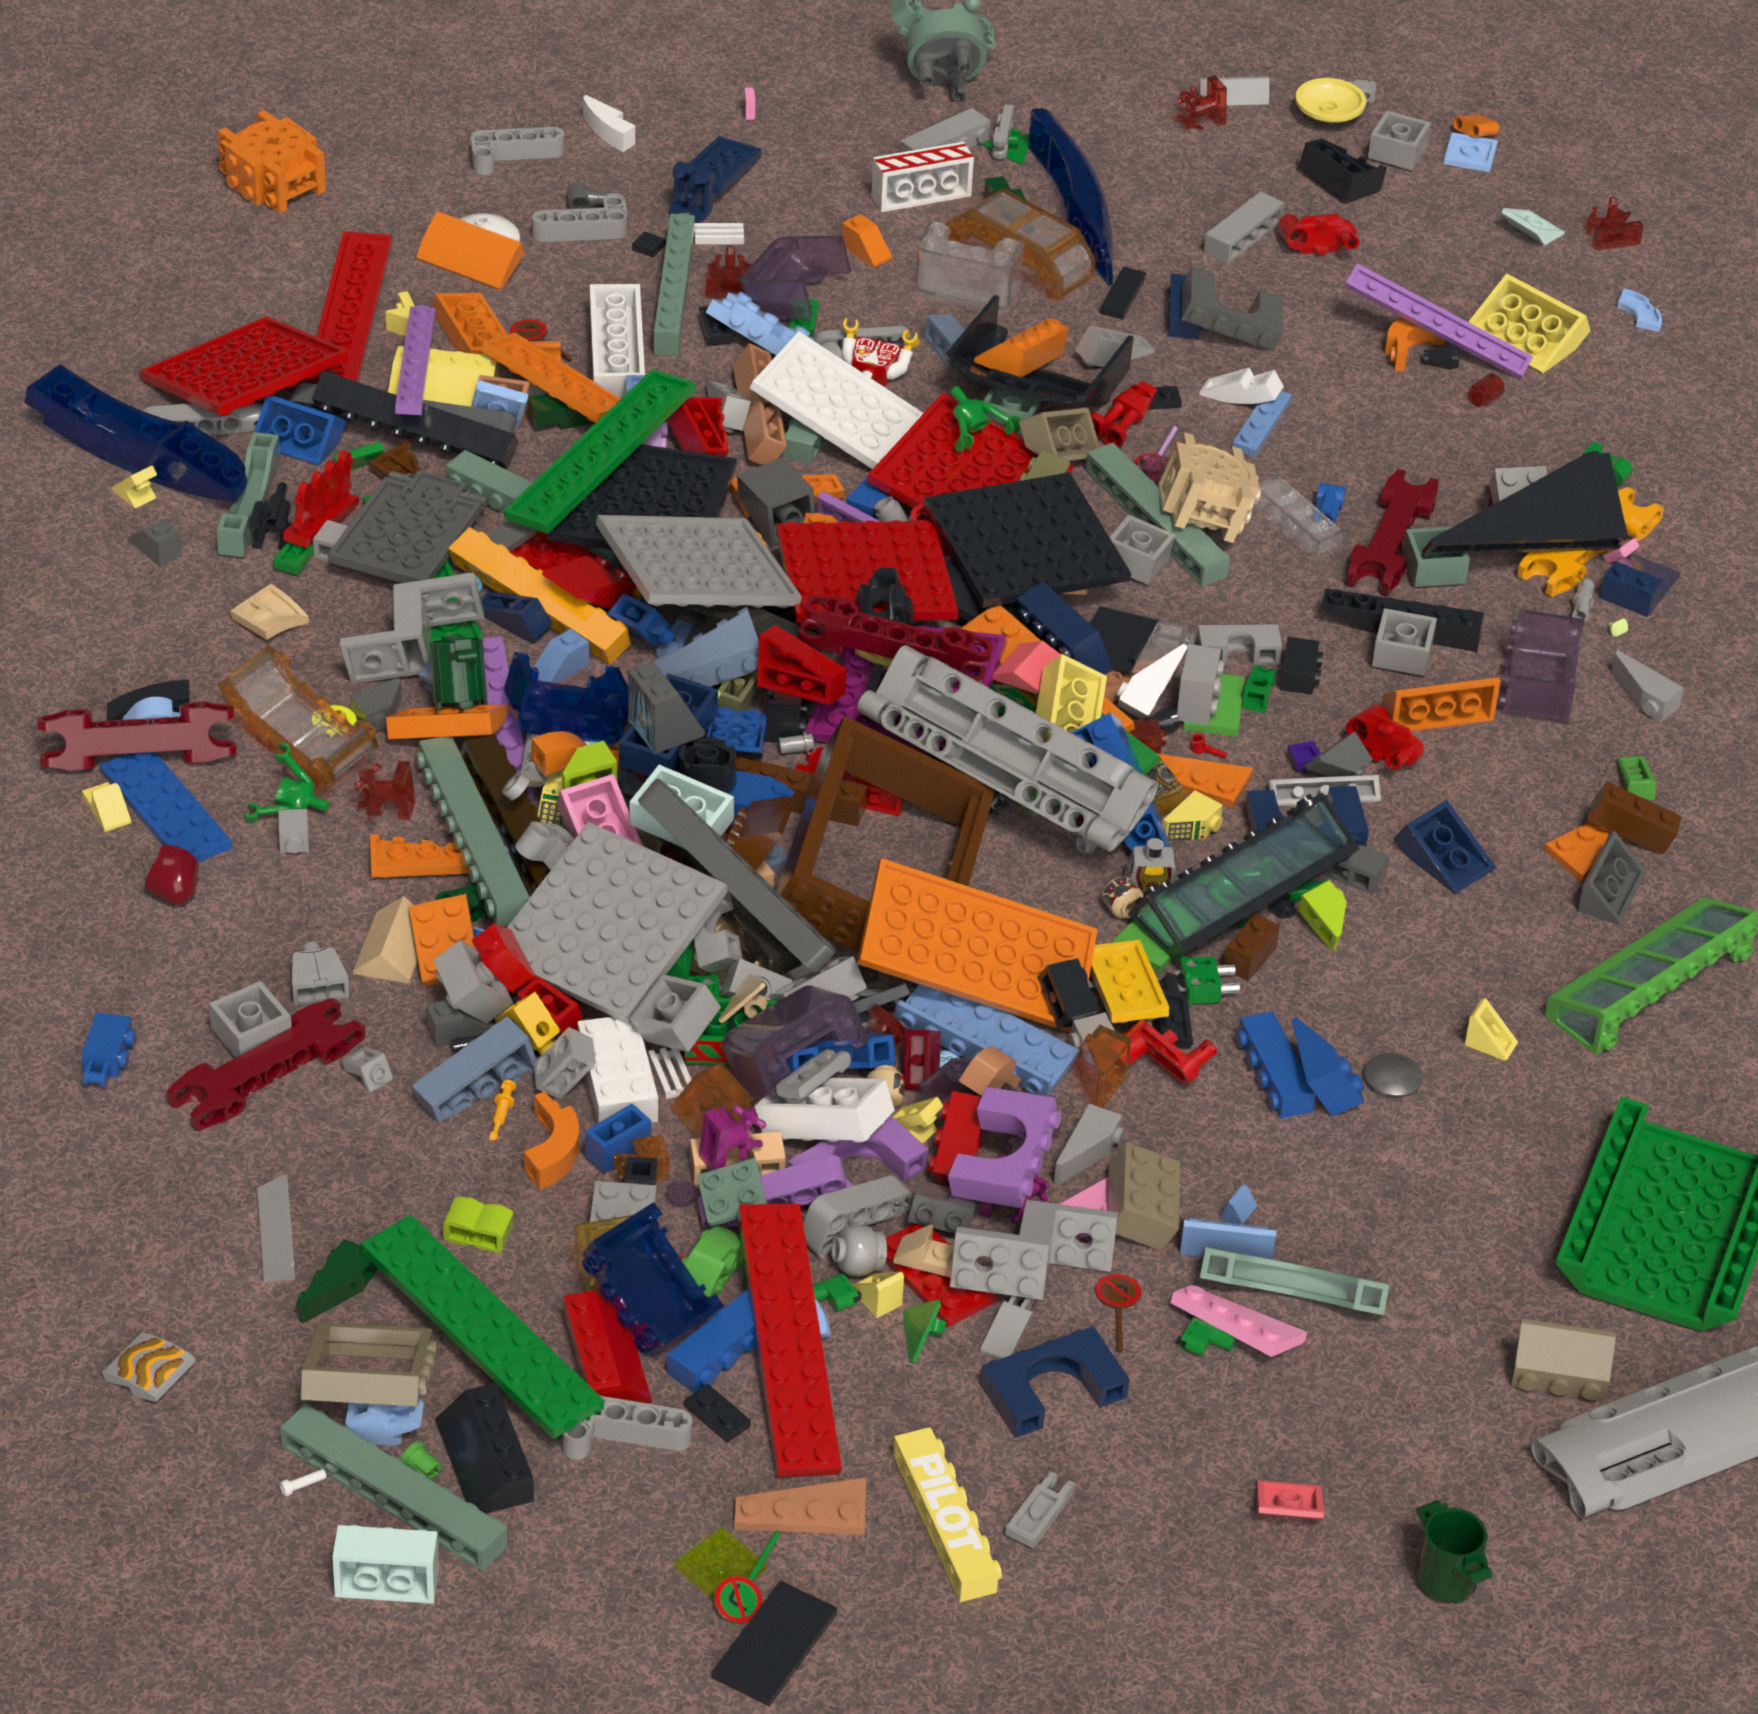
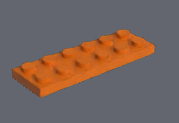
M517 333L483 342L481 351L489 355L491 360L505 365L512 373L519 374L527 379L531 385L542 388L549 396L558 398L566 403L568 408L582 413L591 422H597L621 399Z

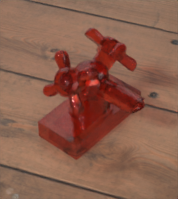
M1215 75L1207 78L1206 96H1196V88L1194 86L1190 87V92L1182 91L1180 93L1181 97L1177 101L1180 104L1186 103L1185 110L1190 112L1188 118L1178 114L1177 119L1183 121L1187 129L1196 128L1197 130H1203L1204 127L1197 124L1196 121L1198 117L1208 115L1218 127L1226 125L1227 87Z
M1616 197L1609 198L1607 215L1603 218L1596 217L1598 207L1594 206L1592 208V214H1590L1587 220L1589 227L1587 234L1592 235L1593 228L1596 226L1592 243L1596 251L1641 245L1643 224L1641 221L1626 223L1627 218L1631 216V212L1619 210Z
M728 246L725 253V266L719 265L722 258L721 254H717L715 261L707 264L709 274H706V299H723L727 297L728 293L739 294V292L746 293L755 299L756 275L750 274L753 267L752 263L746 262L744 256L739 254L737 258L740 265L735 266V248Z
M398 761L393 780L376 779L375 773L381 768L379 763L374 764L371 769L359 770L360 780L354 784V788L359 790L364 784H367L369 790L367 788L362 789L361 793L365 799L358 802V808L366 807L367 815L381 816V804L395 802L397 804L399 820H411L416 798L410 761Z

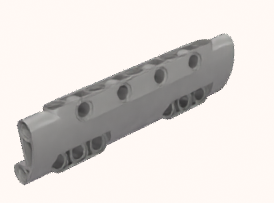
M907 645L902 646L896 653L877 692L866 691L857 705L859 713L884 726L887 730L1109 852L1114 850L1137 825L1158 790V783L1134 770L1133 766L930 656L927 657ZM959 681L960 688L954 693L953 686ZM1004 705L1005 713L999 718L998 711ZM906 708H908V709L912 710L913 712H915V713L921 715L922 717H924V718H926V719L932 721L933 723H935V724L941 726L942 728H944V729L950 731L951 733H953V734L959 736V737L962 738L963 740H961V739L957 738L956 736H954V735L948 733L947 731H945V730L939 728L938 726H936V725H934V724L928 722L927 720H925V719L919 717L918 715H916V714L910 712V711L907 710ZM900 714L901 721L895 726V718ZM923 726V735L918 738L917 731ZM1050 730L1051 737L1045 743L1043 740L1044 734ZM943 739H945L946 746L942 751H940V742ZM1096 755V765L1090 768L1089 761L1092 756ZM1041 783H1044L1045 785H1047V786L1053 788L1054 790H1056V791H1058V792L1064 794L1065 796H1067V797L1073 799L1074 801H1076V802L1082 804L1083 806H1085V807L1091 809L1092 811H1094V812L1100 814V816H1098L1097 814H1095V813L1089 811L1088 809H1086V808H1084V807L1078 805L1077 803H1075V802L1069 800L1068 798H1066V797L1060 795L1059 793H1057V792L1051 790L1050 788H1048V787L1042 785ZM1037 789V798L1031 802V792ZM1057 802H1060V811L1054 815L1053 807ZM1082 814L1084 822L1078 828L1076 820Z
M1758 1346L1566 1420L1559 1430L1532 1440L1531 1451L1534 1459L1541 1467L1568 1483L1571 1506L1576 1515L1584 1518L1607 1508L1620 1510L1632 1507L1757 1457ZM1667 1443H1671V1445H1668L1656 1451L1650 1452L1648 1454H1645L1643 1456H1640L1638 1458H1635L1633 1460H1630L1628 1462L1622 1463L1620 1465L1600 1472L1601 1469H1604L1621 1461L1627 1460L1649 1450L1655 1449Z

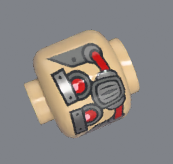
M1123 876L1111 880L1103 890L1102 899L1103 903L1115 917L1125 919L1130 918L1128 913L1135 907L1133 902L1144 894L1131 878Z
M887 1065L878 1066L868 1074L866 1079H886L894 1108L902 1104L905 1080L895 1067Z

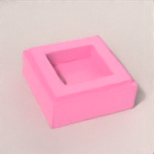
M753 87L745 88L744 109L746 120L755 119L756 101Z
M1636 538L1625 541L1620 548L1611 549L1602 556L1607 563H1612L1628 556L1638 548L1639 544Z

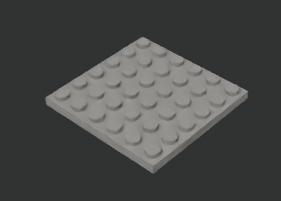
M623 515L597 516L596 526L648 604L654 606H661L663 604H676L678 606L699 604L706 607L714 605H727L730 607L751 605L758 608L764 606L788 608L801 602L802 596L747 519Z
M588 822L507 928L512 930L536 977L542 978L560 992L630 1024L632 1015L660 977L669 972L728 893L727 884Z

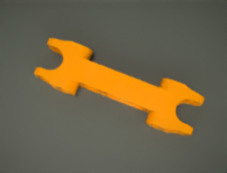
M1625 487L1619 490L1618 493L1627 534L1631 538H1636L1637 541H1640L1650 534L1652 529L1661 521L1664 507L1657 503H1653L1648 507L1633 505L1635 502L1634 496L1637 491L1630 487ZM1608 549L1529 552L1519 564L1517 576L1523 580H1527L1534 575L1549 577L1545 593L1554 597L1572 589L1580 580H1583L1587 572V567L1583 564L1597 554H1603Z

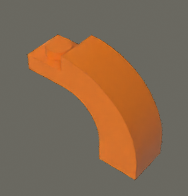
M1400 317L1392 323L1388 330L1385 355H1390V361L1395 362L1394 371H1405L1407 350L1410 347L1423 343L1444 345L1445 340Z
M557 731L531 738V760L547 776L564 770L577 748L587 744L579 736L569 732Z
M545 1091L534 1095V1115L551 1136L542 1144L524 1151V1172L539 1190L556 1183L567 1175L576 1163L579 1154V1121L571 1105L561 1109L556 1100L552 1101Z

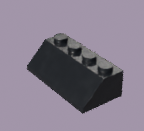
M497 1383L465 1390L435 1418V1423L465 1502L473 1503L485 1514L534 1502V1478Z

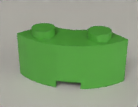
M716 1226L711 1230L706 1229L690 1256L683 1258L677 1271L679 1275L677 1283L708 1297H719L729 1278L736 1270L741 1268L744 1262L741 1235L721 1226Z

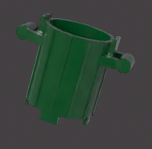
M446 636L441 637V640L430 642L436 709H441V703H449L451 707L460 706V709L474 708L473 701L481 700V704L487 705L483 638Z
M1435 1500L1416 1508L1423 1529L1415 1571L1417 1585L1425 1596L1430 1595L1433 1599L1454 1602V1604L1463 1603L1469 1599L1473 1592L1475 1593L1478 1583L1492 1578V1572L1488 1567V1561L1485 1556L1488 1533L1484 1522L1472 1514V1512L1456 1507L1448 1508L1447 1503L1441 1504L1439 1500Z

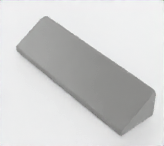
M1379 775L1269 780L1267 783V790L1275 791L1279 807L1296 806V803L1308 794L1315 797L1323 792L1327 798L1329 787L1356 786L1361 803L1381 802Z
M282 1175L257 1188L264 1282L295 1280L287 1175Z

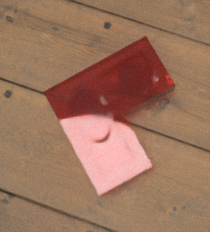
M875 1004L869 1011V1014L877 1020L874 1026L884 1034L893 1035L895 1044L898 1045L900 1041L904 1043V1032L908 1029L897 1018Z

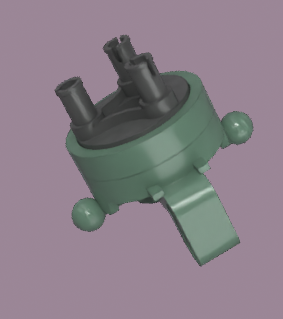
M889 0L892 19L896 25L901 27L898 33L905 36L906 60L911 73L919 79L920 84L924 87H929L933 84H949L951 86L952 99L958 102L961 101V93L962 100H965L967 96L965 92L966 81L976 76L982 70L986 63L987 55L995 48L992 23L988 18L978 15L976 12L981 7L982 0H964L963 4L954 3L951 9L934 11L922 7L921 0Z

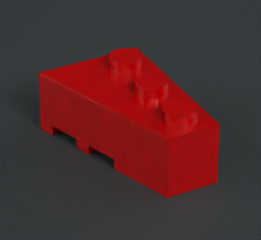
M689 397L667 418L672 431L684 451L724 457L728 455L727 433L723 428L725 418L724 413H721L720 407L722 405V397Z
M777 625L759 635L758 687L828 705L845 695L846 668Z
M952 1091L950 1102L944 1101L941 1119H945L943 1128H938L935 1139V1146H939L937 1155L931 1156L929 1173H933L934 1184L950 1187L948 1175L957 1154L977 1157L978 1150L982 1146L981 1137L983 1129L980 1128L977 1112L981 1096Z

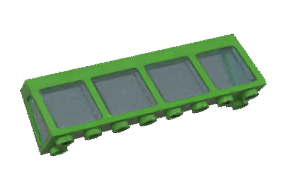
M1703 897L1549 996L1545 1017L1593 1054L1597 1055L1605 1049L1608 1051L1618 1041L1617 1034L1619 1024L1630 1016L1634 1017L1642 1008L1648 1004L1655 1003L1660 996L1668 991L1675 990L1686 979L1695 977L1700 970L1708 965H1713L1718 958L1727 952L1730 953L1729 958L1736 963L1740 960H1747L1753 952L1754 937L1758 932V912Z

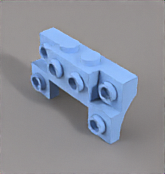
M739 292V294L728 293L727 297L723 298L722 301L712 299L706 311L707 314L776 356L798 332L814 341L813 338L809 337L810 332L799 326L796 329L788 328L778 322V317L768 312L763 313L760 311V306L752 302L753 298L743 292Z

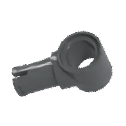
M573 183L567 190L569 208L585 209L603 206L604 197L607 194L616 192L594 191V189H588L584 183Z

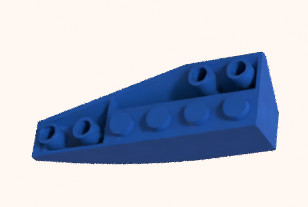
M1112 713L1071 732L1133 766L1134 770L1143 774L1121 720ZM1096 755L1092 756L1089 761L1090 768L1096 765ZM1154 799L1137 825L1124 839V842L1131 851L1136 846L1147 847V841L1152 838L1162 840L1164 847H1171Z

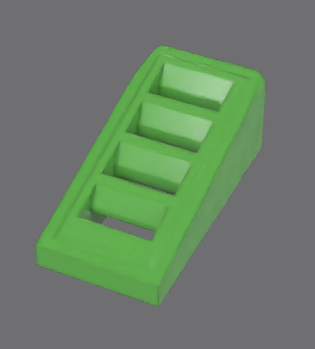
M1645 757L1617 758V765L1624 789L1647 800H1654L1656 781Z

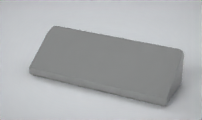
M1269 76L1200 78L1198 90L1199 103L1201 106L1269 104Z

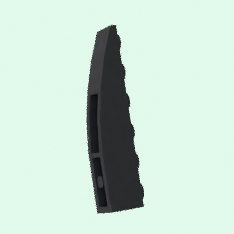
M1325 588L1321 609L1347 622L1378 633L1384 608L1437 618L1433 645L1478 652L1484 612Z

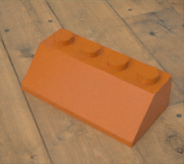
M1046 319L975 357L974 362L990 369L993 368L1023 377L1064 353L1069 327L1062 325L1057 319Z
M1497 677L1396 690L1383 694L1382 707L1388 712L1389 719L1410 728V731L1493 721L1501 680Z

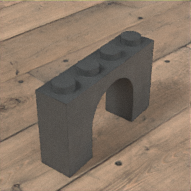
M1191 266L1182 283L1181 320L1267 350H1274L1283 334V297L1260 290L1250 307V313L1238 312L1226 306L1217 297L1214 289V273Z

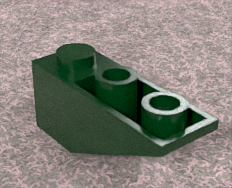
M343 1239L336 1249L330 1251L324 1267L315 1272L311 1285L306 1292L302 1291L297 1299L296 1308L299 1310V1322L305 1323L363 1292L377 1272V1266L361 1251V1245Z

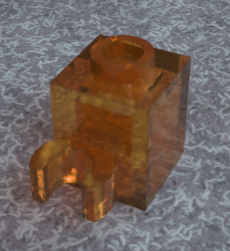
M662 1134L634 1139L632 1142V1155L618 1153L613 1156L614 1167L619 1166L617 1167L618 1178H625L627 1156L658 1158L657 1182L669 1180L670 1155Z

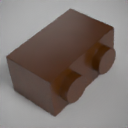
M1254 914L1226 946L1224 965H1235V976L1249 981L1277 949L1280 925Z

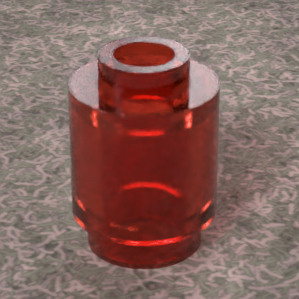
M1490 373L1471 386L1468 392L1470 402L1477 407L1487 406L1504 394V382L1496 374Z

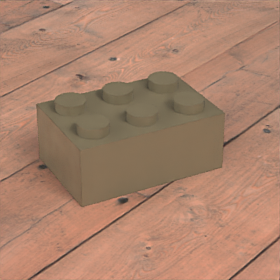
M1125 1142L1109 1164L1108 1211L1118 1212L1116 1234L1163 1250L1179 1229L1180 1161Z

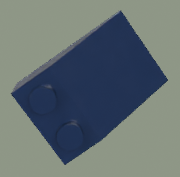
M1632 554L1615 561L1605 573L1600 599L1648 617L1680 577L1681 573Z
M1448 800L1408 823L1394 837L1410 860L1453 894L1460 892L1497 868Z

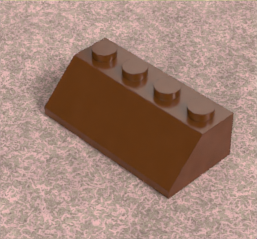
M791 796L751 801L746 809L741 806L734 816L725 841L752 868L757 870L783 836L795 799Z

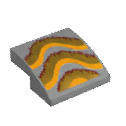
M141 1332L102 1374L105 1380L110 1383L129 1387L133 1396L157 1402L196 1360L193 1355L177 1345L160 1337Z

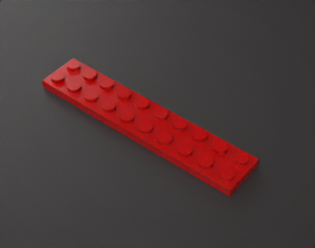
M343 231L316 337L347 349L349 360L342 362L337 368L324 370L326 372L359 382L390 255L392 235ZM322 371L314 378H306L305 382L318 384Z
M739 1204L737 1213L776 1476L838 1475L841 1473L842 1466L800 1204Z

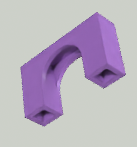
M986 1087L977 1107L980 1128L1013 1134L1022 1138L1025 1142L1016 1152L1003 1158L989 1159L957 1154L948 1175L952 1197L1022 1208L1026 1197H1030L1032 1194L1035 1175L1041 1172L1043 1155L1045 1151H1049L1051 1148L1053 1131L1060 1126L1061 1111L1057 1110L1055 1097Z
M890 1115L884 1124L879 1126L870 1135L868 1140L859 1143L853 1142V1140H839L836 1142L821 1140L812 1148L795 1155L788 1161V1167L828 1155H835L841 1161L853 1156H868L881 1161L905 1182L927 1169L929 1149ZM846 1179L847 1188L854 1186Z

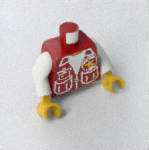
M847 318L844 320L843 325L846 338L843 339V361L882 386H886L890 380L906 373L913 354L911 350L917 347L920 342L917 332L912 340H908L910 332L909 330L904 331L902 337L905 347L903 349V345L859 336L854 339V335L859 330L857 319L854 328H848Z

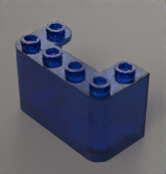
M514 652L503 693L517 726L522 732L542 735L563 731L573 733L583 741H604L606 745H612L621 739L628 719V685L619 667L606 665L605 673L597 678L589 676L585 688L538 681V668L530 666L528 654Z
M655 1202L594 1239L584 1250V1259L581 1261L587 1274L594 1276L600 1284L599 1291L607 1302H612L618 1311L616 1315L621 1325L626 1329L629 1328L634 1335V1343L637 1349L643 1355L648 1353L651 1357L709 1321L724 1307L716 1293L711 1297L704 1294L707 1288L704 1284L701 1286L697 1284L665 1236L668 1232L666 1227L664 1226L660 1229L657 1219L663 1214Z

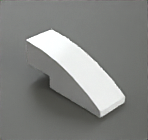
M587 95L583 97V116L587 124L602 140L622 152L635 145V125L623 120V112Z
M1245 368L1208 379L1199 393L1202 396L1221 402L1253 404L1275 400L1284 386L1275 370L1253 375L1250 368Z

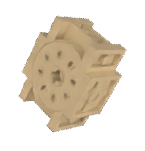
M1184 432L1180 442H1176L1158 484L1162 510L1172 513L1174 526L1185 529L1187 523H1194L1197 527H1208L1210 530L1220 528L1223 540L1234 543L1237 534L1240 535L1242 533L1244 524L1247 525L1249 523L1253 505L1258 502L1261 495V488H1259L1258 484L1259 477L1256 475L1255 466L1244 460L1243 452L1240 448L1232 446L1230 453L1210 445L1195 444L1194 435Z

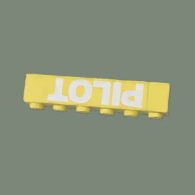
M931 1427L894 1436L893 1457L959 1601L963 1602L997 1593L998 1580L1002 1578L1000 1565L997 1560H992L988 1539L985 1535L981 1536L978 1530L977 1516L967 1506V1496L964 1488L957 1485L954 1466L951 1462L947 1463L944 1457L945 1451L941 1439H936Z

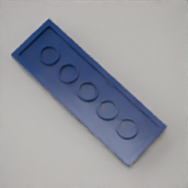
M156 752L128 753L100 765L102 775L110 784L117 783L119 785L124 801L162 845H173L185 849L198 860V863L233 848L232 840Z

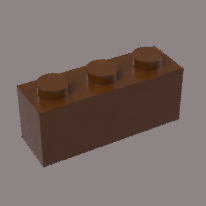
M1606 781L1591 802L1587 821L1611 832L1615 830L1619 836L1658 854H1664L1678 835L1681 816Z

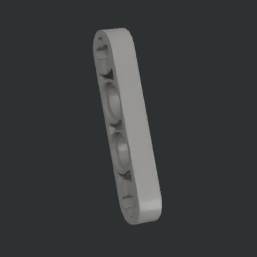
M904 326L859 328L854 338L856 339L857 336L868 339L881 337V341L887 342L886 337H890L888 343L903 345L904 349L905 343L902 336L904 331L909 329ZM844 329L821 331L815 336L814 341L819 345L826 341L834 342L842 350L843 339L846 338Z

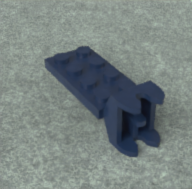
M718 136L689 164L679 161L672 171L674 187L669 215L690 213V215H695V223L704 221L712 212L716 195H721L761 158L762 148Z

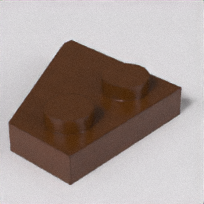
M409 441L369 461L370 470L382 479L384 477L388 478L390 471L406 475L408 473L416 474L418 470L422 471L418 466L416 456L411 451Z

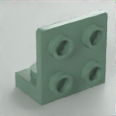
M756 1157L697 1175L709 1226L738 1219L737 1211L739 1204H767L760 1176L763 1174Z

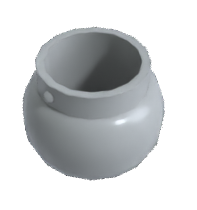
M865 1225L847 1226L840 1232L838 1237L833 1239L831 1247L832 1259L834 1262H837L838 1267L843 1273L851 1276L861 1277L869 1275L872 1271H881L887 1257L885 1235L883 1232H876L871 1227Z

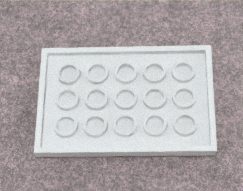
M798 332L753 380L750 389L761 397L767 399L782 411L799 420L802 424L808 426L871 469L878 464L923 414V412L801 332Z

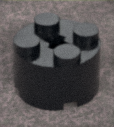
M699 738L693 740L694 745L686 747V744L683 745L679 751L680 774L730 795V790L737 783L735 747L732 744L731 748L726 746L725 740L719 738Z

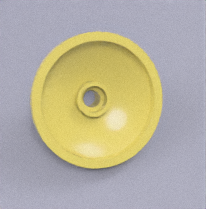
M1319 78L1305 82L1298 88L1296 104L1304 114L1312 119L1326 123H1342L1356 118L1364 111L1366 97L1360 88L1350 82L1335 78Z

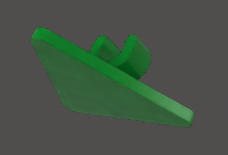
M1011 129L1006 158L1019 165H1023L1031 135H1020L1021 130ZM993 140L982 143L984 147L993 150L995 146Z
M938 1300L904 1310L903 1318L909 1363H916L928 1335L936 1337L937 1333L943 1335L945 1332L946 1322L935 1319L941 1306V1302Z

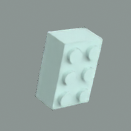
M661 765L657 766L630 801V825L680 847L683 846L638 802V799L657 778L673 789L720 836H722L734 820V796Z
M338 1525L333 1551L335 1597L434 1604L439 1575L438 1532L422 1529L405 1530L390 1527L375 1528L358 1525Z

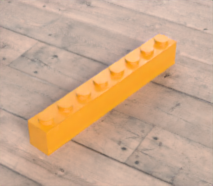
M469 527L448 548L454 565L467 573L476 574L483 584L497 593L538 598L552 621L549 627L560 634L573 629L589 641V653L605 663L612 664L631 645L628 635L629 630L624 623L619 620L614 621L601 608H594L588 602L579 600L542 576V570H535L522 557L517 558L502 544L497 545L492 542L485 533L481 531L478 533Z

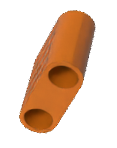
M1479 114L1458 116L1453 120L1455 130L1474 138L1496 135L1499 132V124L1496 121Z

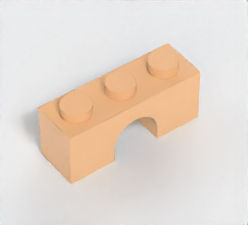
M781 1132L751 1134L753 1140H762L764 1145L761 1148L754 1147L752 1151L747 1153L746 1160L756 1157L763 1175L784 1169L786 1158ZM701 1138L690 1139V1162L694 1185H699L697 1175L710 1171L699 1157ZM738 1147L728 1150L726 1166L742 1162L739 1159L740 1150Z

